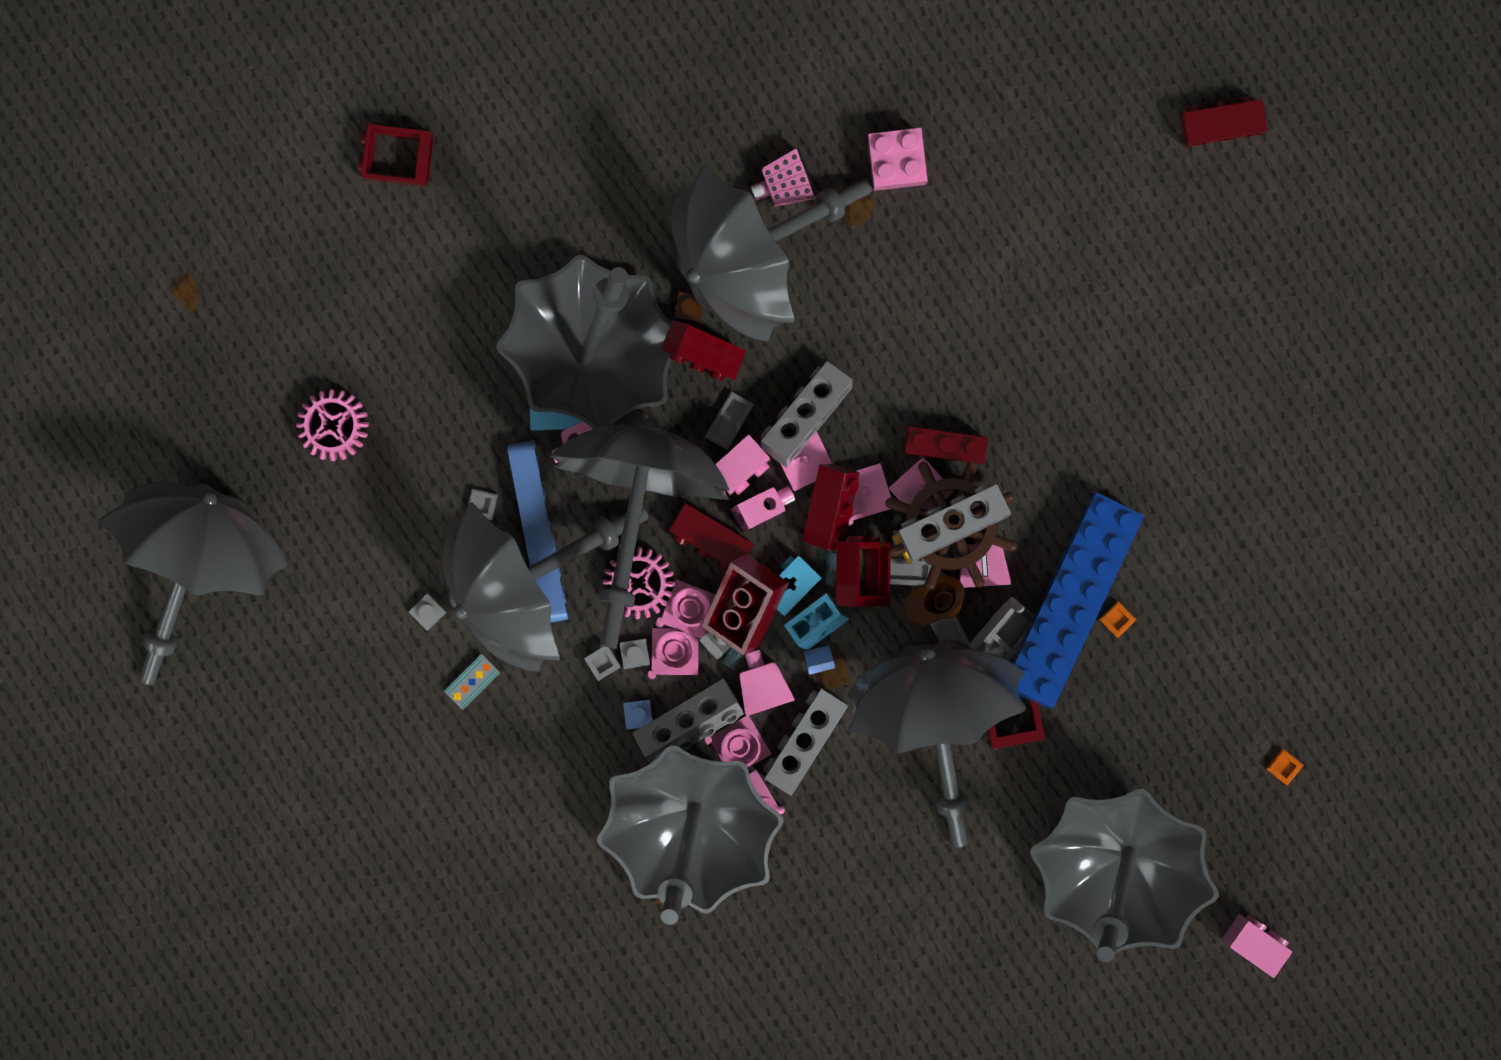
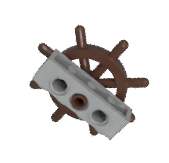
M921 462L918 465V469L926 487L918 492L911 504L894 498H888L885 502L886 507L907 514L906 522L901 524L903 529L898 532L902 542L890 547L888 554L891 557H896L907 552L911 562L922 559L931 565L925 582L927 590L935 588L941 569L960 570L967 568L974 585L981 588L984 586L985 581L976 563L987 554L991 546L995 545L1009 551H1015L1018 547L1015 541L996 535L997 522L1011 515L1007 504L1011 503L1015 496L1012 492L1002 494L997 484L990 487L989 483L980 487L974 485L972 481L978 463L968 462L962 479L948 478L936 481L929 465L926 462ZM957 491L956 497L950 501L951 506L949 507L942 492ZM932 497L937 507L930 511L922 509V505ZM974 503H978V504H979V506H977V507H975V508H973V509L970 510V506H971L972 504H974ZM925 526H931V527H933V528H930V529H928V530H926V531H924V532L921 533V529H922L923 527H925ZM967 536L982 541L973 552H970L964 539ZM955 543L961 557L945 558L950 544Z

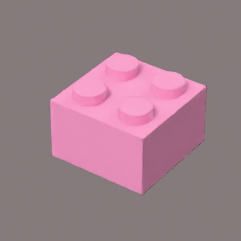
M921 128L868 134L867 142L873 191L926 185L928 180Z
M750 435L745 437L716 463L730 489L727 492L730 495L734 492L737 495L741 494L750 485L747 482L748 479L754 474L760 477L770 468L767 464L770 458Z
M1239 914L1221 940L1268 975L1275 978L1292 954V951L1286 947L1289 942L1271 929L1266 933L1265 929L1267 927L1250 914L1246 918Z

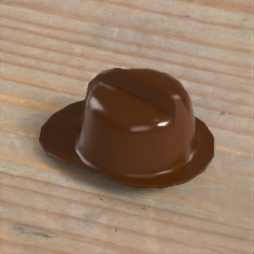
M942 576L938 578L933 590H927L925 585L917 588L906 599L904 606L906 616L917 625H929L941 619L954 617L960 611L964 600L965 591L963 584L953 576Z

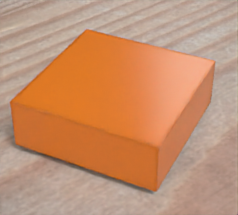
M1116 601L1099 618L1116 638L1121 636L1136 621L1134 616L1119 601Z
M1281 748L1265 769L1285 785H1288L1304 765L1285 749Z

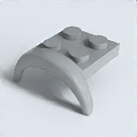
M1010 597L968 646L973 650L989 652L1010 661L1015 656L1034 615L1017 599Z

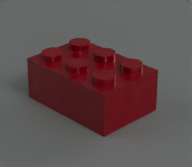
M748 554L739 557L730 563L701 627L743 656L760 646L789 582Z

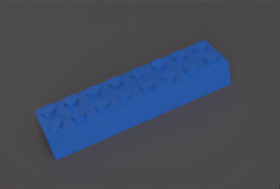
M1097 492L1091 495L1012 661L1024 672L1019 682L1018 695L1047 709L1054 708L1144 515Z

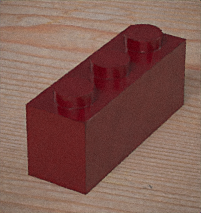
M1254 97L1239 99L1238 104L1228 105V101H1222L1212 104L1213 108L1203 110L1201 105L1186 108V112L1180 116L1185 148L1265 134L1268 128L1263 99L1255 101Z
M672 320L661 348L662 351L670 354V360L683 365L687 361L690 363L689 368L704 373V370L710 371L709 377L722 382L724 377L732 380L736 379L746 353L744 349L675 320Z
M908 427L904 454L963 463L975 462L978 465H984L988 438Z
M834 463L819 464L803 542L830 551L837 550V541L847 540V528L849 519L853 514L852 506L855 493L859 487L858 479L860 472Z
M686 503L669 530L674 533L672 539L684 546L689 542L697 547L694 552L707 560L710 556L719 560L717 566L727 571L732 561L745 554H749L754 546L750 541Z

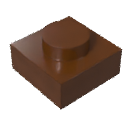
M678 292L674 318L700 323L703 308L698 304L694 295Z

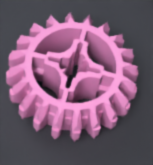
M330 389L329 398H327L324 391H320L319 401L315 396H310V401L313 405L310 406L306 403L302 405L308 412L307 414L298 413V417L305 419L304 423L296 424L297 428H305V432L298 434L300 439L308 438L303 443V447L308 448L313 445L310 451L312 455H316L321 450L320 459L322 460L326 459L328 453L331 461H336L337 453H339L342 460L346 459L345 450H348L351 455L356 454L352 446L354 444L358 447L363 446V443L357 440L358 437H368L367 433L361 432V427H369V423L361 422V419L366 418L368 414L367 412H357L363 407V404L359 402L353 406L355 396L350 395L345 400L346 392L342 390L337 398L334 389ZM338 403L347 408V410L343 413L340 412L337 415H332L324 406ZM318 411L322 424L316 430V433L313 434L312 421ZM352 417L353 431L348 439L344 432V425ZM328 418L333 421L339 420V425H336L338 426L337 432L331 429L327 430V425H329L327 424ZM333 435L342 445L326 447L319 440Z
M638 547L637 555L633 557V561H645L649 564L641 573L635 574L631 572L630 576L638 579L648 572L644 577L646 582L643 583H646L645 587L650 592L646 589L638 588L632 594L644 593L650 596L653 601L645 605L625 607L627 608L625 617H629L631 610H634L636 619H640V611L643 610L646 618L651 617L650 608H653L658 614L660 612V608L657 606L659 602L663 606L668 605L663 596H673L672 592L666 591V587L675 586V582H667L666 577L674 575L673 571L665 573L663 570L669 566V563L665 562L662 565L658 563L662 558L661 554L652 559V549H649L646 556H643L642 547ZM611 560L610 564L615 567L616 561ZM606 569L605 574L612 577L611 580H603V584L612 585L614 571ZM654 569L658 571L661 579L659 593L648 582ZM632 578L629 579L628 592H631L633 589L632 584L634 583H632Z

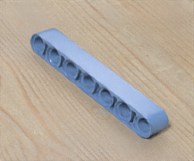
M534 440L507 445L530 566L556 551L553 534L550 531L551 523L548 508L545 505L544 499L546 497L543 482L540 480L539 473L541 472L538 457L535 454L534 447L536 446ZM559 568L535 580L551 604V623L569 619L565 607L564 589L560 582L561 574Z

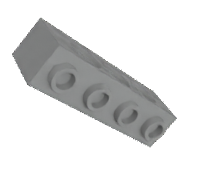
M828 361L823 367L818 366L813 371L809 384L798 389L794 395L795 401L790 407L785 406L778 414L777 419L779 420L773 427L768 426L761 435L762 450L786 468L852 389L853 379ZM824 389L828 394L824 397H818L815 395V391ZM802 409H808L812 414L808 417H802L798 412ZM792 429L795 431V434L792 437H785L782 435V431Z
M723 678L632 734L644 757L649 763H652L667 747L673 745L687 751L693 744L703 738L712 736L723 726L734 723L745 713Z
M820 688L818 692L815 690L811 692L805 702L809 705L804 715L800 712L791 724L795 728L790 737L784 735L777 747L781 750L776 759L771 757L763 769L766 772L764 779L790 796L798 787L848 707V704L823 688ZM816 710L823 711L826 715L825 721L820 725H816L810 720L811 714ZM799 734H809L812 738L810 745L807 747L799 746L796 742ZM788 755L794 756L798 761L796 767L793 769L784 768L782 765L784 757Z

